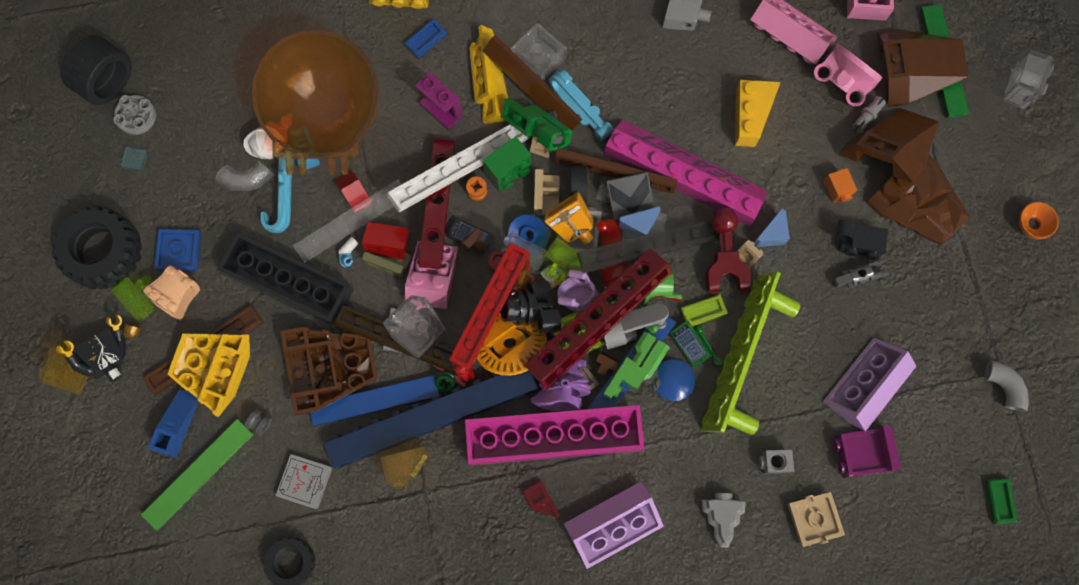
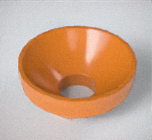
M1034 202L1027 205L1021 211L1018 218L1022 232L1026 236L1037 240L1052 236L1059 225V218L1055 210L1042 202ZM1029 219H1035L1038 222V229H1032L1029 226Z

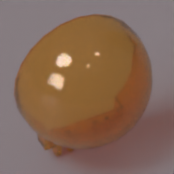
M316 29L299 31L282 38L272 46L259 62L253 77L251 95L254 112L260 126L272 140V157L275 159H286L287 175L293 174V159H299L300 175L306 174V159H328L329 175L335 174V159H341L342 174H348V159L360 158V141L363 140L372 128L378 114L380 102L377 75L370 60L362 50L347 38L331 31Z

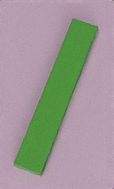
M237 419L141 516L155 530H159L254 434Z

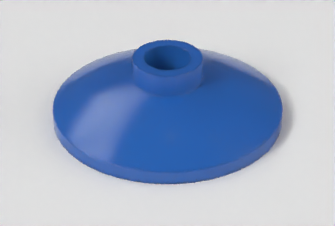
M525 214L513 220L508 230V238L511 243L529 251L530 255H536L546 247L549 232L546 224L539 217ZM528 230L533 232V237L527 234Z

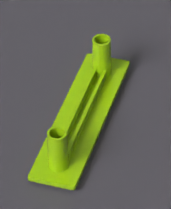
M777 271L759 275L751 284L750 295L744 304V313L738 320L737 331L731 340V349L724 359L723 370L717 378L715 393L710 398L709 409L702 420L703 426L701 430L704 432L724 433L727 425L749 435H753L759 427L758 419L735 409L736 402L770 308L791 318L795 317L800 309L799 302L775 290L781 275Z

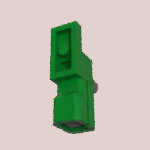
M512 98L504 99L501 117L526 137L536 136L538 138L537 141L550 151L565 148L569 145L572 130L556 119V111L553 110L546 113L537 105L523 107Z

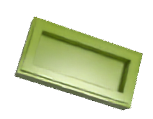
M720 294L680 309L685 322L689 321L693 327L728 314Z

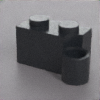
M849 219L838 220L836 238L840 239L838 251L845 252V255L848 256L864 255L867 259H878L886 253L888 229L856 224L855 221Z

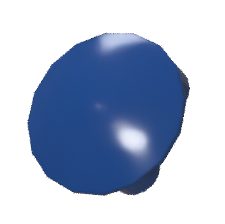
M670 359L658 366L657 374L661 383L655 391L658 395L669 401H680L686 399L692 393L695 386V375L685 362Z

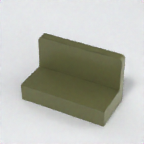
M364 252L362 257L365 265L402 279L412 259L411 255L407 253L405 260L376 256L368 252Z

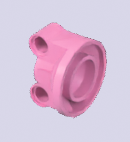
M838 43L825 61L816 66L814 70L817 80L821 82L832 81L847 93V102L854 107L861 106L865 101L866 95L883 78ZM823 67H827L830 71L829 76L826 78H820L818 74L819 70ZM853 92L861 93L862 99L860 102H851L850 96Z

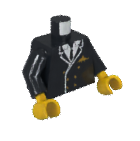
M115 314L117 318L115 324L111 323L110 317L106 319V323L113 328L112 330L107 328L76 346L70 341H64L67 345L65 351L61 346L56 347L57 352L65 354V359L74 372L87 377L92 376L94 379L106 375L112 383L123 376L118 367L123 364V359L126 355V339L122 328L119 327L122 324V318L119 315Z

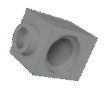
M768 450L762 452V456H759L760 469H763V474L794 472L792 450ZM773 456L777 457L780 460V466L778 468H775L771 464V458Z

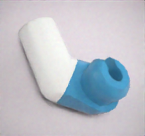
M352 237L338 251L339 262L343 267H349L353 264L352 250L359 243Z

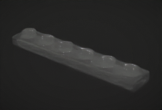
M399 179L294 244L293 247L302 261L306 263L392 208L394 205L387 197L389 191L402 185Z

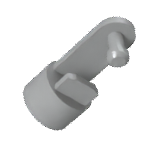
M656 303L631 311L604 336L607 350L636 340L638 336L637 329L657 324L658 329L664 328L666 326V319L669 316L668 307L664 304Z

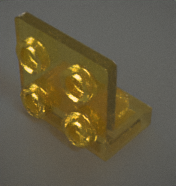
M56 340L49 349V357L45 365L40 369L38 381L81 395L88 377L72 370L65 359V354H61L56 350L57 346H61L65 351L67 345Z

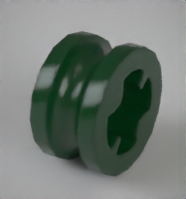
M441 371L438 374L435 385L442 392H450L454 388L456 377L450 371Z

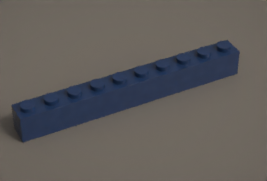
M529 371L510 376L494 373L491 375V379L483 381V379L476 380L471 383L470 387L465 389L463 387L451 390L450 395L443 397V394L431 398V402L423 405L422 402L414 404L410 407L411 410L396 411L390 414L391 418L382 420V418L375 419L370 422V426L352 428L349 430L350 433L344 436L341 434L334 435L324 445L332 468L337 470L537 391V386Z

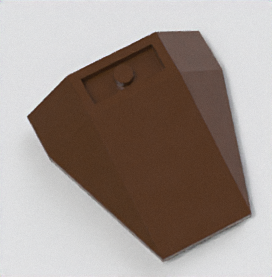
M903 30L877 32L879 52H883L888 81L885 87L888 107L911 104L969 77L963 41L960 39Z
M901 109L852 138L842 148L839 155L856 162L864 154L893 164L894 177L913 183L924 170L939 121Z

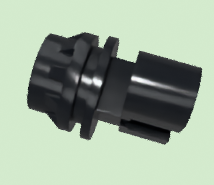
M547 280L528 281L526 289L513 290L500 312L503 322H511L516 326H529L531 321L535 320L539 333L560 332L561 317L558 309L552 310L553 304L548 303L547 300L552 292L549 282Z

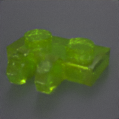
M556 237L544 255L553 261L545 276L550 278L558 265L564 269L556 279L558 285L562 284L570 269L585 271L591 264L590 259L558 237Z
M149 275L141 277L135 284L130 278L126 277L111 290L139 322L156 309L149 301L150 298L141 292L151 281Z

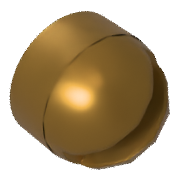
M125 322L123 327L124 336L128 339H135L139 336L142 327Z

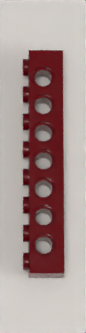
M651 248L646 253H642L638 260L631 267L626 268L617 280L611 282L603 293L596 296L589 306L580 311L568 325L562 327L560 332L552 340L547 341L537 354L532 355L524 365L526 369L546 390L551 387L672 274L668 262ZM601 315L600 318L594 320L596 316ZM569 344L566 349H562L565 345ZM553 359L550 364H547L549 360Z

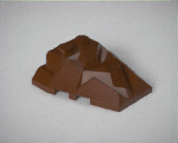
M928 155L924 170L913 183L892 176L866 202L881 217L885 219L890 218L900 223L899 226L903 228L909 227L917 231L918 235L940 246L969 218L967 211L939 164L930 155Z
M305 327L280 331L294 416L317 412L378 379L371 340L348 333L337 334L326 330H309V328Z

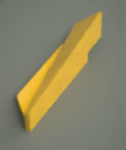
M480 25L478 27L479 37L477 42H472L469 48L475 103H483V123L505 122L501 117L504 99L508 98L503 72L483 52L490 39L494 36L492 29Z

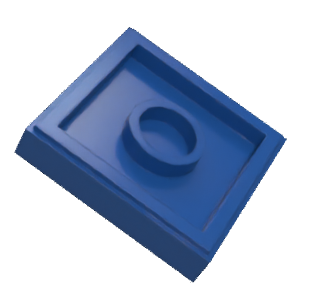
M158 229L154 269L156 271H165L168 266L172 265L180 271L198 272L201 231Z

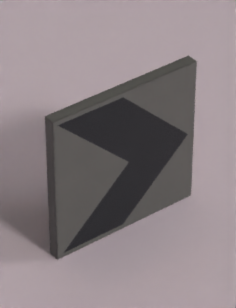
M648 172L607 180L614 220L654 208Z

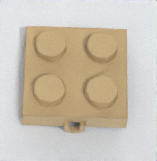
M831 492L817 496H805L803 500L788 503L801 547L816 543L825 544L830 539L845 535Z

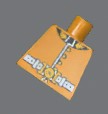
M579 192L546 212V224L565 241L572 242L579 238L584 245L592 241L593 236L589 231L593 228V217Z

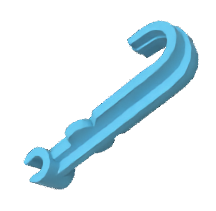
M564 69L556 71L549 79L551 88L577 115H580L583 119L580 122L581 125L589 124L593 128L594 135L602 143L612 135L613 126L607 121L604 123L599 117V107L595 105L590 107L591 101L571 81L573 78Z
M279 148L276 150V157L279 160L277 222L274 225H270L269 215L266 212H261V223L271 233L285 231L291 219L292 164L295 161V155L288 148H286V155Z

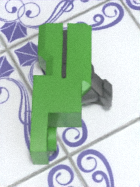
M644 332L634 348L635 357L633 360L626 357L604 392L603 397L609 401L612 396L617 398L623 388L620 383L636 392L643 382L651 385L652 391L655 392L661 384L657 374L658 366L670 347L660 340L657 341V338L651 334Z

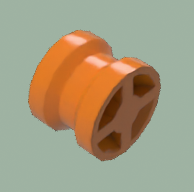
M477 176L467 181L466 189L469 198L474 201L483 200L487 195L485 180Z

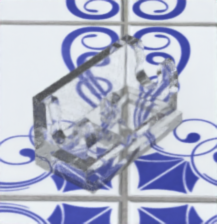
M512 232L505 237L503 241L505 244L499 251L504 254L510 242L529 251L530 266L535 271L540 269L548 251Z

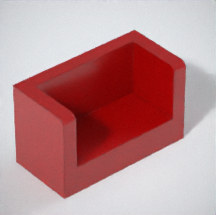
M368 222L362 240L363 251L376 256L405 260L410 241L409 228Z

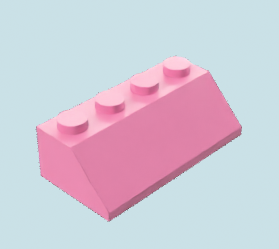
M763 0L750 19L754 22L755 27L769 32L771 38L776 41H782L786 44L787 49L794 53L798 52L810 64L814 63L816 65L838 38L784 0Z

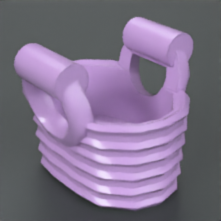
M570 269V278L562 282L558 288V304L564 305L572 311L580 312L589 306L591 301L596 296H599V293L593 282L590 281L586 271Z

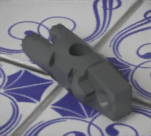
M883 258L842 271L843 275L835 278L833 282L836 288L847 285L849 289L888 276L889 272L888 270H882L878 273H873L872 267H877L884 263Z

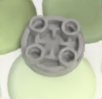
M124 95L119 99V103L115 107L113 120L123 132L130 135H139L145 133L153 126L156 120V110L153 104L143 96Z

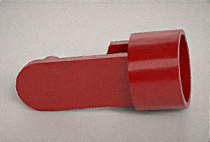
M611 219L601 220L596 225L603 251L599 254L601 263L599 264V270L603 286L605 287L617 280L626 268L631 267L629 258H626L619 225Z

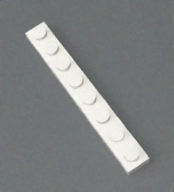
M510 124L389 191L387 197L398 212H401L483 165V159L515 136L521 143L532 138V136L526 137Z

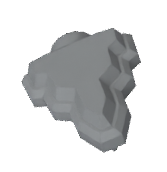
M715 493V499L701 500L702 511L707 514L708 523L714 527V537L719 547L728 548L734 536V527L740 523V515L745 513L746 501L733 500V494Z

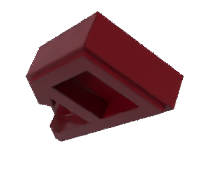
M542 481L522 491L533 511L556 518L561 516Z

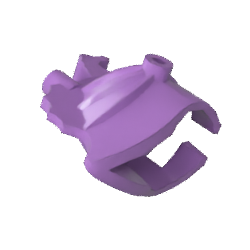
M579 359L547 390L539 384L542 389L536 396L531 398V402L549 411L581 410L583 403H581L582 399L580 397L591 393L589 391L588 379L583 378L585 377V372L578 370L579 367L587 366L586 361Z

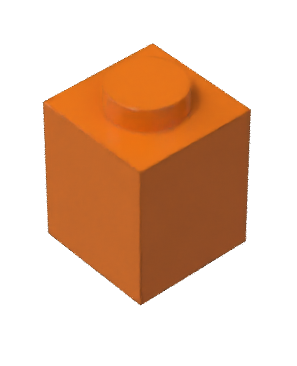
M848 168L831 173L824 180L833 203L849 201L857 191Z

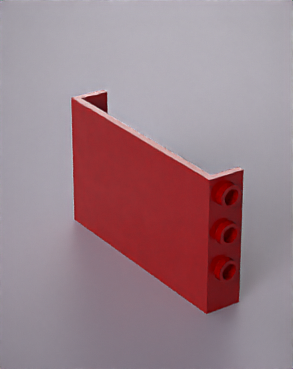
M511 242L449 359L457 375L456 377L465 382H468V380L475 381L476 377L472 366L520 273L523 272L529 275L531 272L530 252Z

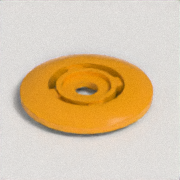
M499 314L476 359L482 367L495 374L510 376L528 371L524 366L532 355L537 354L547 342L546 333L538 332L535 320H532L529 326H516L511 322H503L501 314ZM522 331H524L529 336L527 339ZM509 338L516 341V345L511 348L505 347L503 343ZM489 348H493L496 355Z

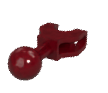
M720 208L714 212L711 218L713 229L719 233L720 253H714V262L705 272L707 292L709 294H716L720 290V280L725 274H731L735 278L739 291L743 293L749 292L751 288L750 269L739 258V251L733 252L732 232L738 225L737 214L732 209Z

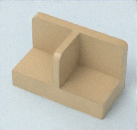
M535 169L534 215H546L548 210L559 204L560 177L558 175H543V169Z

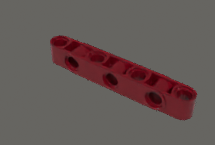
M434 139L430 169L454 156L455 140ZM451 184L429 195L426 199L419 258L420 268L441 269ZM435 201L442 202L440 204H434ZM431 238H437V239H438V240L435 241V242L429 241V239H431Z

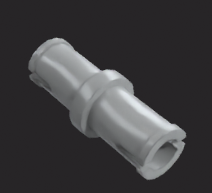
M876 96L870 105L861 111L860 117L852 124L854 130L860 125L856 132L863 133L870 122L876 120L877 114L886 105L884 99L878 104L882 97Z

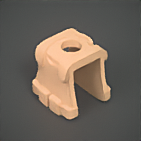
M170 265L157 280L147 285L142 291L158 308L171 317L182 320L190 302L199 293L200 287L188 275Z

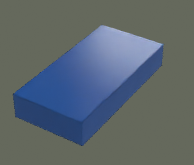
M433 18L404 43L405 47L419 59L447 35V31Z

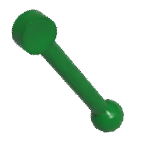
M698 326L695 331L701 336L706 347L713 355V364L720 366L722 359L716 356L703 333L704 329Z

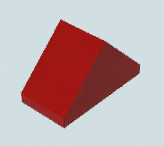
M352 170L334 180L355 214L373 204Z

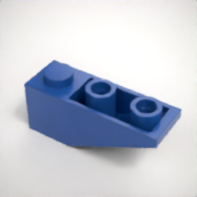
M179 389L157 425L148 449L177 458L199 402L193 394Z

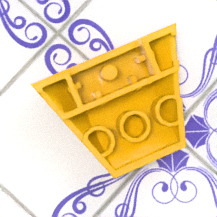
M182 334L167 375L186 391L193 394L216 417H219L236 396L250 358L249 335Z

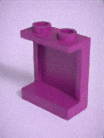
M428 72L416 84V88L425 95L419 102L420 106L448 131L463 118L459 97L431 72Z
M892 426L835 435L833 441L834 449L839 454L838 469L843 474V478L901 470Z

